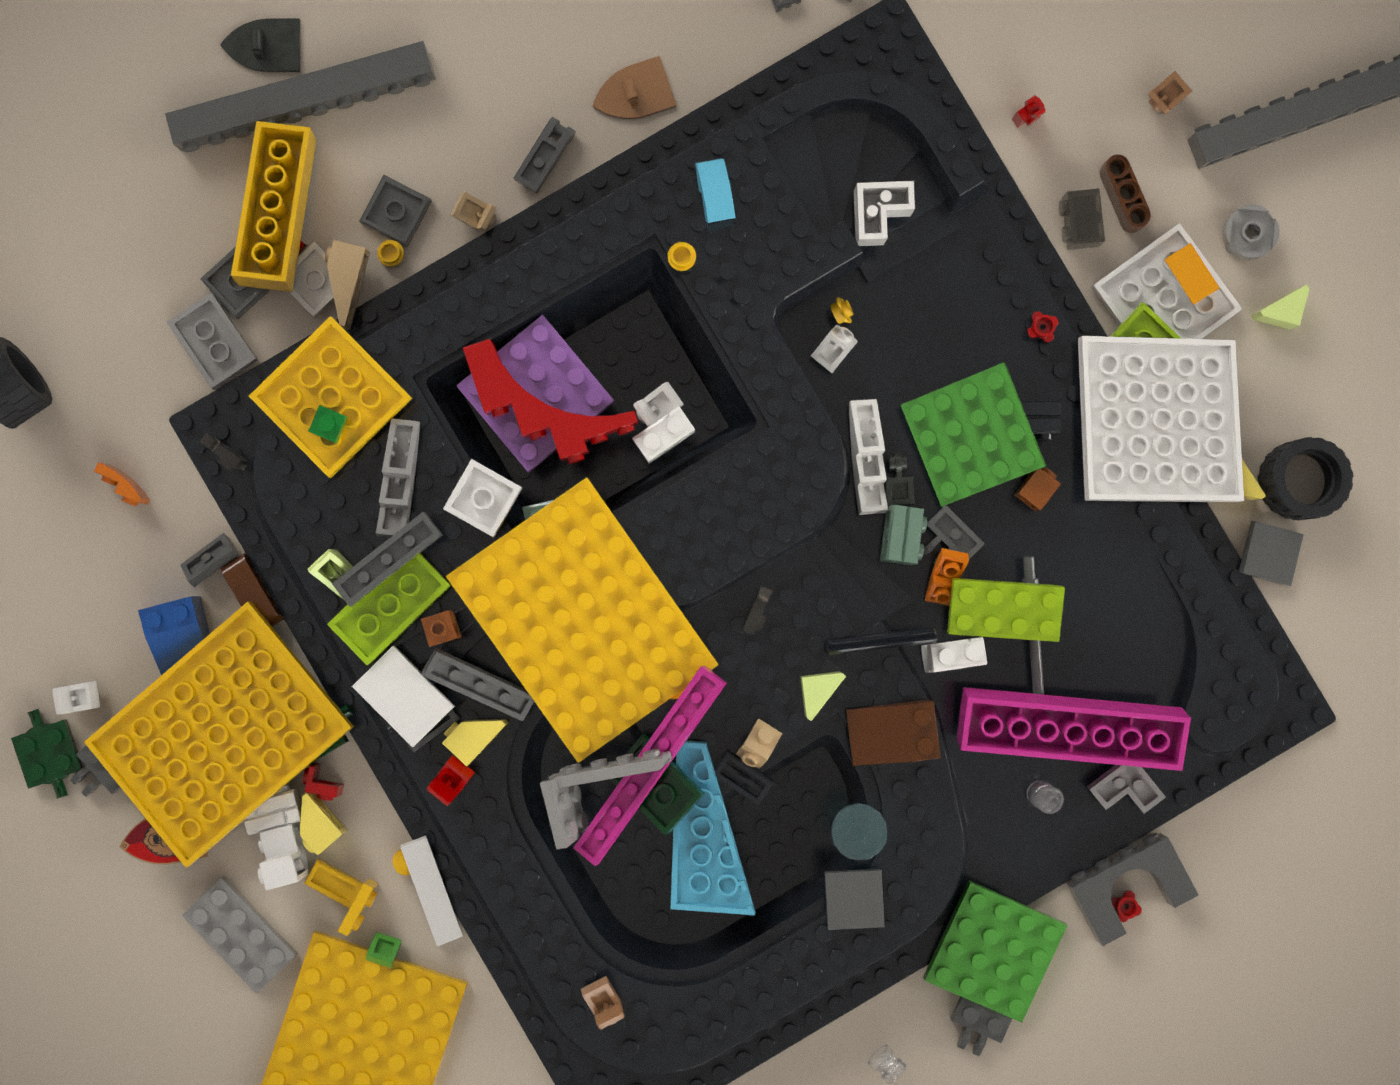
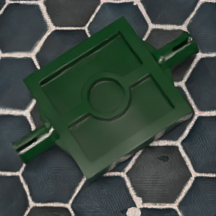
M39 709L27 712L33 728H30L26 733L11 738L27 787L30 789L42 784H52L57 799L67 796L68 793L63 780L83 768L81 760L76 755L78 751L68 721L64 719L52 724H44Z

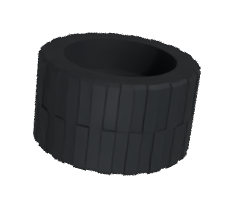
M0 337V424L7 428L15 429L51 405L52 394L42 375L28 357L11 341Z
M1305 437L1278 445L1272 452L1268 453L1260 465L1257 480L1266 495L1262 500L1270 507L1271 511L1285 519L1289 518L1299 521L1326 517L1339 510L1350 496L1354 475L1350 460L1347 459L1345 452L1341 448L1339 449L1335 443L1326 441L1324 438ZM1299 454H1306L1316 460L1324 473L1325 483L1323 492L1318 500L1312 504L1306 505L1298 502L1291 496L1286 487L1285 471L1287 465L1294 456Z

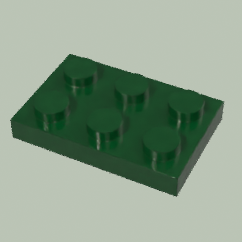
M646 734L641 735L626 754H633V757H638L650 738ZM671 761L638 809L666 836L670 834L705 793ZM623 777L609 780L617 786Z

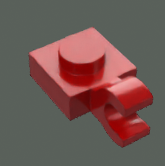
M1036 95L1026 100L1024 107L1017 111L1012 118L1017 128L1024 123L1030 126L1046 112L1045 105Z

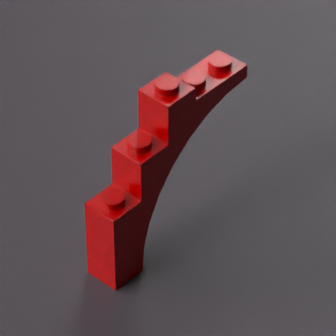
M490 339L463 348L484 413L486 415L492 414L493 418L508 414V409L513 407L522 436L525 439L530 437L531 441L546 437V432L551 430L562 462L567 460L568 464L582 461L585 459L584 454L589 453L586 445L587 441L591 440L592 444H597L608 440V434L618 432V435H624L634 431V426L639 424L635 411L613 416H586L568 413L547 405L529 394L512 378Z

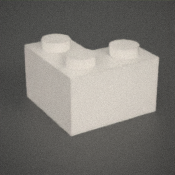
M914 181L856 184L854 189L855 238L859 246L884 245L888 239L887 217H910L915 210Z
M298 822L259 833L258 846L261 853H265L266 860L259 863L258 878L260 883L265 885L266 890L299 882L310 873Z

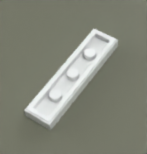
M425 835L400 845L436 945L440 946L463 937L427 836Z

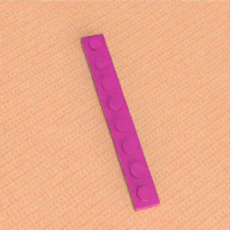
M701 666L638 757L643 756L642 753L648 750L659 749L660 753L670 751L672 761L727 683L706 666ZM671 761L658 771L624 776L578 840L574 849L594 866L598 865Z

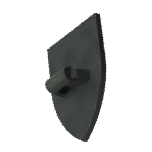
M299 18L254 20L236 28L220 44L232 59L247 68L262 72H300Z

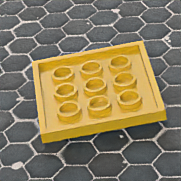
M331 316L249 395L271 420L329 478H332L412 399ZM319 405L348 417L337 444L308 431Z

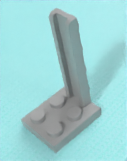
M652 749L643 752V756L633 757V754H625L617 757V761L607 762L606 758L590 762V766L582 767L581 763H576L561 768L559 773L552 774L547 781L540 782L556 849L570 846L583 835L588 827V818L583 812L580 802L581 790L578 786L579 784L658 771L671 761V752L660 753L659 749Z

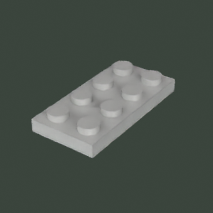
M224 876L182 915L256 994L298 954Z

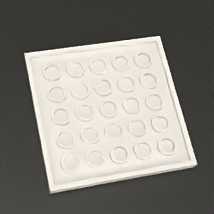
M1081 336L1078 338L1085 501H1244L1235 340Z

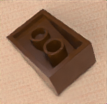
M927 699L846 709L853 766L915 762L941 758L934 701Z

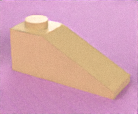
M333 240L332 247L329 246L327 248L325 262H328L327 269L339 324L344 329L350 330L370 252L361 246Z

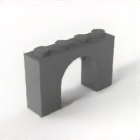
M1152 833L1143 838V843L1134 847L1131 845L1119 851V856L1111 860L1110 858H1105L1095 864L1096 868L1089 872L1080 871L1071 877L1072 881L1066 883L1096 941L1102 946L1127 934L1111 902L1112 887L1123 873L1134 869L1149 871L1167 903L1174 908L1199 896L1167 836L1161 833Z

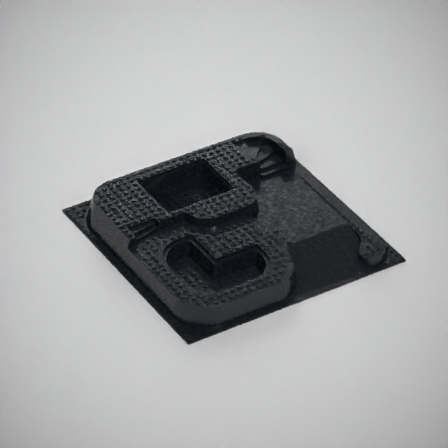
M906 0L880 1L355 309L351 328L346 330L412 397L392 418L420 422L418 454L409 522L422 512H425L443 534L424 549L421 554L448 582L449 580L446 576L525 521L522 507L555 500L587 477L717 661L718 666L711 671L727 683L686 741L706 742L713 767L716 768L727 750L736 755L758 719L782 733L764 765L760 769L754 767L774 781L759 805H756L717 779L754 905L755 915L671 909L673 830L665 836L639 809H637L604 858L596 866L574 849L580 838L567 848L556 849L540 782L547 781L549 776L559 773L561 768L578 762L535 702L525 719L521 721L428 679L455 706L453 711L460 717L456 721L458 724L464 720L506 719L509 723L468 765L475 773L450 805L446 806L427 791L428 785L438 775L449 758L454 755L442 744L447 738L444 732L448 728L413 753L402 736L352 686L392 646H396L421 673L433 651L437 648L524 689L525 687L452 585L368 666L327 625L347 603L307 569L328 549L338 550L354 567L389 539L377 537L376 528L383 481L382 467L391 420L332 478H329L271 420L249 395L309 336L169 418L172 428L243 550L248 555L250 562L258 572L257 574L261 577L268 593L271 594V598L275 601V605L282 617L284 616L285 622L327 694L339 709L346 704L352 707L348 710L353 709L354 713L347 718L354 727L349 732L412 840L427 836L455 914L555 1085H727L927 966L934 955L968 880L1027 906L1071 880L1074 874L1086 871L1097 862L1108 858L1334 723L1336 720L1335 714L1252 576L1239 573L1242 559L1207 502L1085 501L1078 338L1081 336H1108ZM723 158L729 178L735 218L707 223L705 221L702 193L699 192L695 163ZM914 181L915 210L910 217H887L888 239L884 245L859 246L855 238L854 189L856 184ZM678 242L690 244L696 252L694 265L686 271L675 270L668 262V251L671 246ZM837 297L842 298L843 301L848 300L854 314L850 316L852 323H837L830 304L836 302ZM1035 312L1055 316L1058 319V325L1053 332L1054 339L1052 341L1044 342L1042 338H1031L1028 336L1027 330L1032 325L1033 320L1031 317ZM543 315L613 398L614 402L598 416H613L630 411H635L636 414L637 410L633 406L634 403L644 399L663 383L669 382L684 404L680 408L694 427L695 433L649 464L632 439L648 428L646 424L639 420L636 414L639 424L634 426V431L624 435H618V432L608 434V440L597 444H592L591 440L587 441L586 445L589 453L584 454V460L568 464L567 460L562 462L558 451L555 450L534 469L527 472L458 389L457 385L471 374L463 348L490 339L498 352ZM1042 324L1040 328L1045 329V325ZM836 325L850 330L858 342L833 373H831L811 355ZM1004 362L1020 401L1060 400L1061 433L1053 435V440H1036L1045 461V467L1056 474L1057 478L1055 480L1061 484L1042 510L1035 512L1014 496L1030 473L947 504L985 543L969 559L961 579L1022 583L1024 578L1023 557L1034 556L1035 575L1039 578V584L1061 585L1065 587L1059 642L1040 641L1044 695L1181 707L1191 717L1183 770L1142 767L1166 797L1145 814L1128 794L1105 810L1087 787L1111 769L1114 764L960 750L956 737L963 687L1033 694L1029 640L983 637L987 665L925 673L921 645L835 655L827 654V640L934 628L936 630L937 642L931 644L981 637L948 634L950 606L925 601L927 586L935 565L933 562L942 548H949L942 540L931 553L923 554L922 559L918 560L916 565L909 566L880 561L885 513L859 515L851 453L850 401L877 399L885 452L882 455L886 477L895 476V471L890 472L889 455H894V452L906 454L907 471H902V476H913L914 504H902L900 506L924 509L923 516L927 517L928 522L942 507L902 410V404ZM471 459L522 487L495 537L443 509ZM928 526L925 532L921 533L920 544H923L924 547L936 536ZM448 610H454L462 637L429 647L421 619ZM838 671L846 676L813 720L810 721L804 713L800 676ZM669 699L580 761L581 766H590V762L604 758L607 759V762L617 761L616 758L625 755L641 735L646 734L651 738L678 699ZM927 699L934 701L940 759L853 766L846 709ZM448 714L444 716L423 738H425L439 726L444 724L451 717ZM675 756L674 759L672 760L675 764H676V756ZM727 761L729 765H731L732 767H734L735 769H737L738 771H740L741 773H743L744 775H746L762 787L765 786V783H763L762 781H760L759 779H757L756 777H754L753 775H751L750 773H748L732 761ZM724 768L721 770V773L754 795L758 796L760 793ZM609 779L578 785L581 790L580 802L583 812L587 815L588 826L616 788ZM881 869L885 927L828 930L824 872ZM606 976L621 1000L624 1018L613 1025L599 1029L593 1012L582 996L581 988Z

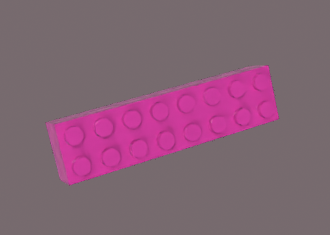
M963 687L956 740L960 750L1182 771L1191 717L1181 707Z

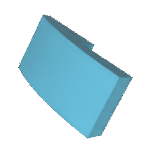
M724 159L695 163L699 192L702 193L705 221L710 223L735 218L733 198Z

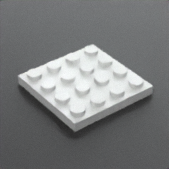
M1180 223L1091 286L1119 326L1141 302H1144L1182 339H1202L1242 310L1239 303ZM1189 243L1193 245L1220 289L1192 305L1190 299L1164 261V259Z

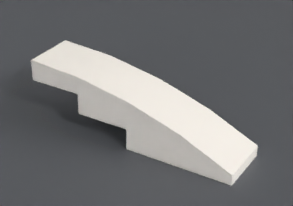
M877 399L850 401L851 453L859 515L886 513L888 506L884 483L887 479L882 455L885 452Z

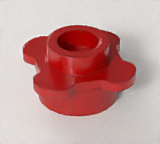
M1035 312L1031 317L1033 320L1032 325L1027 330L1028 336L1031 338H1042L1044 342L1052 341L1054 339L1053 332L1058 325V319L1055 316ZM1042 324L1045 325V329H1041L1040 326Z
M1130 890L1125 891L1124 895L1118 898L1113 897L1111 899L1113 908H1115L1121 922H1126L1128 919L1139 916L1142 912L1141 906L1135 900V893ZM1125 904H1128L1127 909H1124Z

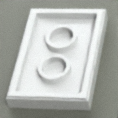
M392 646L352 686L412 748L455 707L396 646Z

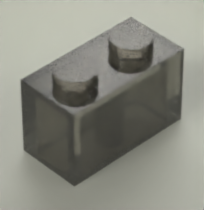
M1100 189L1067 191L1062 200L1059 201V214L1064 216L1065 225L1062 227L1063 243H1067V250L1099 247L1105 242Z

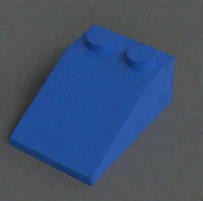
M190 596L138 610L144 636L161 675L210 634L201 596Z

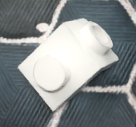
M669 382L663 383L644 399L633 404L637 410L636 414L639 420L648 427L665 415L668 416L677 407L684 405Z
M96 681L57 687L52 690L57 715L100 708Z

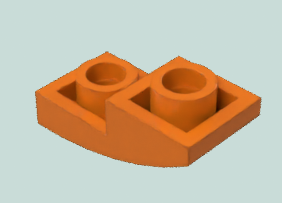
M97 463L94 472L102 475V481L117 486L114 493L123 496L121 501L136 507L138 503H149L150 499L133 479L109 464Z
M941 549L927 586L925 601L950 606L952 578H961L969 562L968 553Z

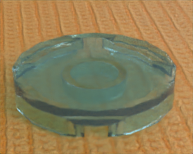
M861 803L847 805L833 819L831 828L833 843L839 852L849 859H871L880 853L886 844V821L880 812L870 805Z

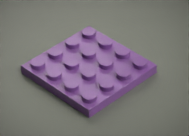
M543 315L497 352L512 378L529 394L547 405L568 413L598 416L614 402L613 398ZM472 374L457 385L458 389L527 472H530L557 450L551 430L546 432L547 436L535 441H531L530 437L525 439L521 434L513 407L509 408V413L504 416L493 418L492 414L486 415Z

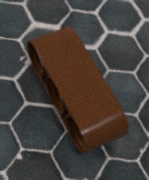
M1120 154L1113 155L1100 168V178L1121 227L1126 232L1135 233L1150 221V209L1128 159ZM1109 165H1116L1120 170V174H1113L1110 171ZM1120 189H1126L1130 193V199H1124L1120 195ZM1131 213H1136L1140 217V224H1136L1131 220Z
M244 553L221 567V572L241 607L246 602L251 601L272 627L285 619L284 616L282 617L275 605V601L271 598V594L268 593L247 554Z

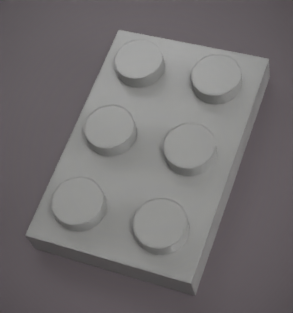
M213 293L208 294L167 322L213 390L258 361V358Z

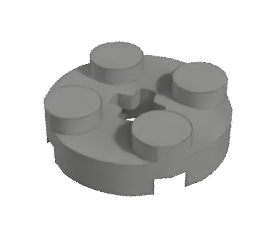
M1246 205L1230 214L1223 227V239L1227 252L1245 260L1258 259L1267 254L1277 244L1279 238V225L1277 220L1273 219L1268 213L1270 211L1259 205ZM1249 226H1252L1253 231L1257 232V236H1253L1252 239L1248 238L1245 234V230Z

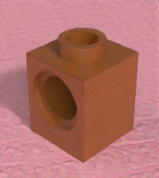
M1043 467V469L1040 468L1031 472L1014 496L1035 512L1040 511L1061 484L1055 480L1057 478L1055 473Z
M448 610L421 619L429 647L462 637L454 610Z

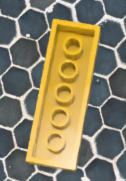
M256 121L231 271L232 278L239 286L293 292L317 141L310 127Z

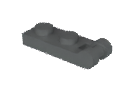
M551 117L513 177L514 181L537 194L565 148L572 141L576 131L569 126L565 128L560 125L559 120ZM554 133L560 136L558 142L550 138Z

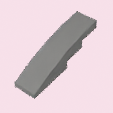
M391 418L382 467L383 481L379 498L380 511L376 528L377 537L390 538L409 523L420 433V422Z

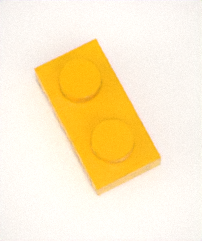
M371 879L364 882L338 932L348 936L353 930H359L365 919L361 914L366 906H372L378 895L375 892L378 885L377 882Z

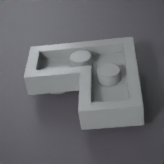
M1114 765L1087 786L1105 810L1126 794L1133 799L1144 814L1166 798L1142 767Z

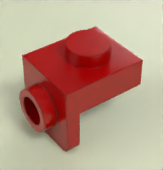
M452 755L438 775L428 785L427 791L448 806L475 772Z
M315 762L310 764L303 774L302 783L306 784L304 792L317 794L318 799L333 801L334 797L337 798L342 795L344 784L318 779L321 763Z

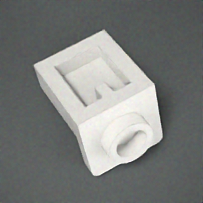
M836 325L813 352L811 357L833 373L858 341L850 330Z

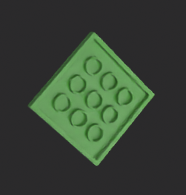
M1005 362L901 405L941 507L1046 466Z
M968 880L923 978L926 982L1022 1023L1068 925L1061 920Z

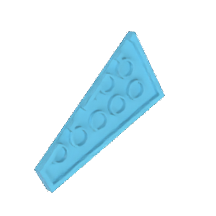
M686 741L676 754V765L705 794L673 830L671 909L755 915L754 905L707 743L702 741Z

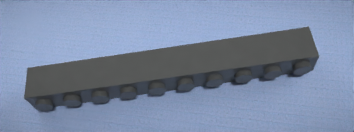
M420 41L165 113L173 144L181 151L194 152L200 149L199 146L222 144L225 142V139L234 136L236 138L247 137L252 131H255L256 121L278 124L284 122L297 123L305 116H321L328 113V110L337 107L339 109H346L352 107L353 103L362 100L371 102L377 100L380 95L387 93L391 95L404 92L405 88L412 86L424 87L429 85L430 81L436 80L428 49L424 41Z
M1400 54L1395 56L1390 63L1385 64L1384 60L1370 65L1368 67L1369 70L1360 73V70L1357 69L1343 76L1344 79L1336 82L1332 78L1319 84V88L1311 91L1309 87L1294 93L1293 98L1286 100L1285 96L1279 97L1269 102L1268 107L1261 109L1260 105L1254 106L1244 111L1245 115L1236 118L1235 114L1229 115L1219 120L1220 124L1211 127L1210 123L1194 129L1195 133L1188 139V143L1198 169L1400 97Z

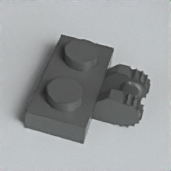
M947 505L943 506L927 522V526L936 536L924 547L925 555L931 553L942 540L949 547L947 549L968 553L970 559L985 544Z
M87 745L76 754L86 766L71 778V782L73 784L80 783L90 772L97 778L81 792L85 797L92 794L102 784L111 794L116 793L121 788Z
M960 996L951 1016L953 1022L964 1026L958 1039L957 1047L965 1049L973 1030L979 1033L973 1045L972 1054L979 1056L986 1045L987 1037L1002 1043L1012 1018Z

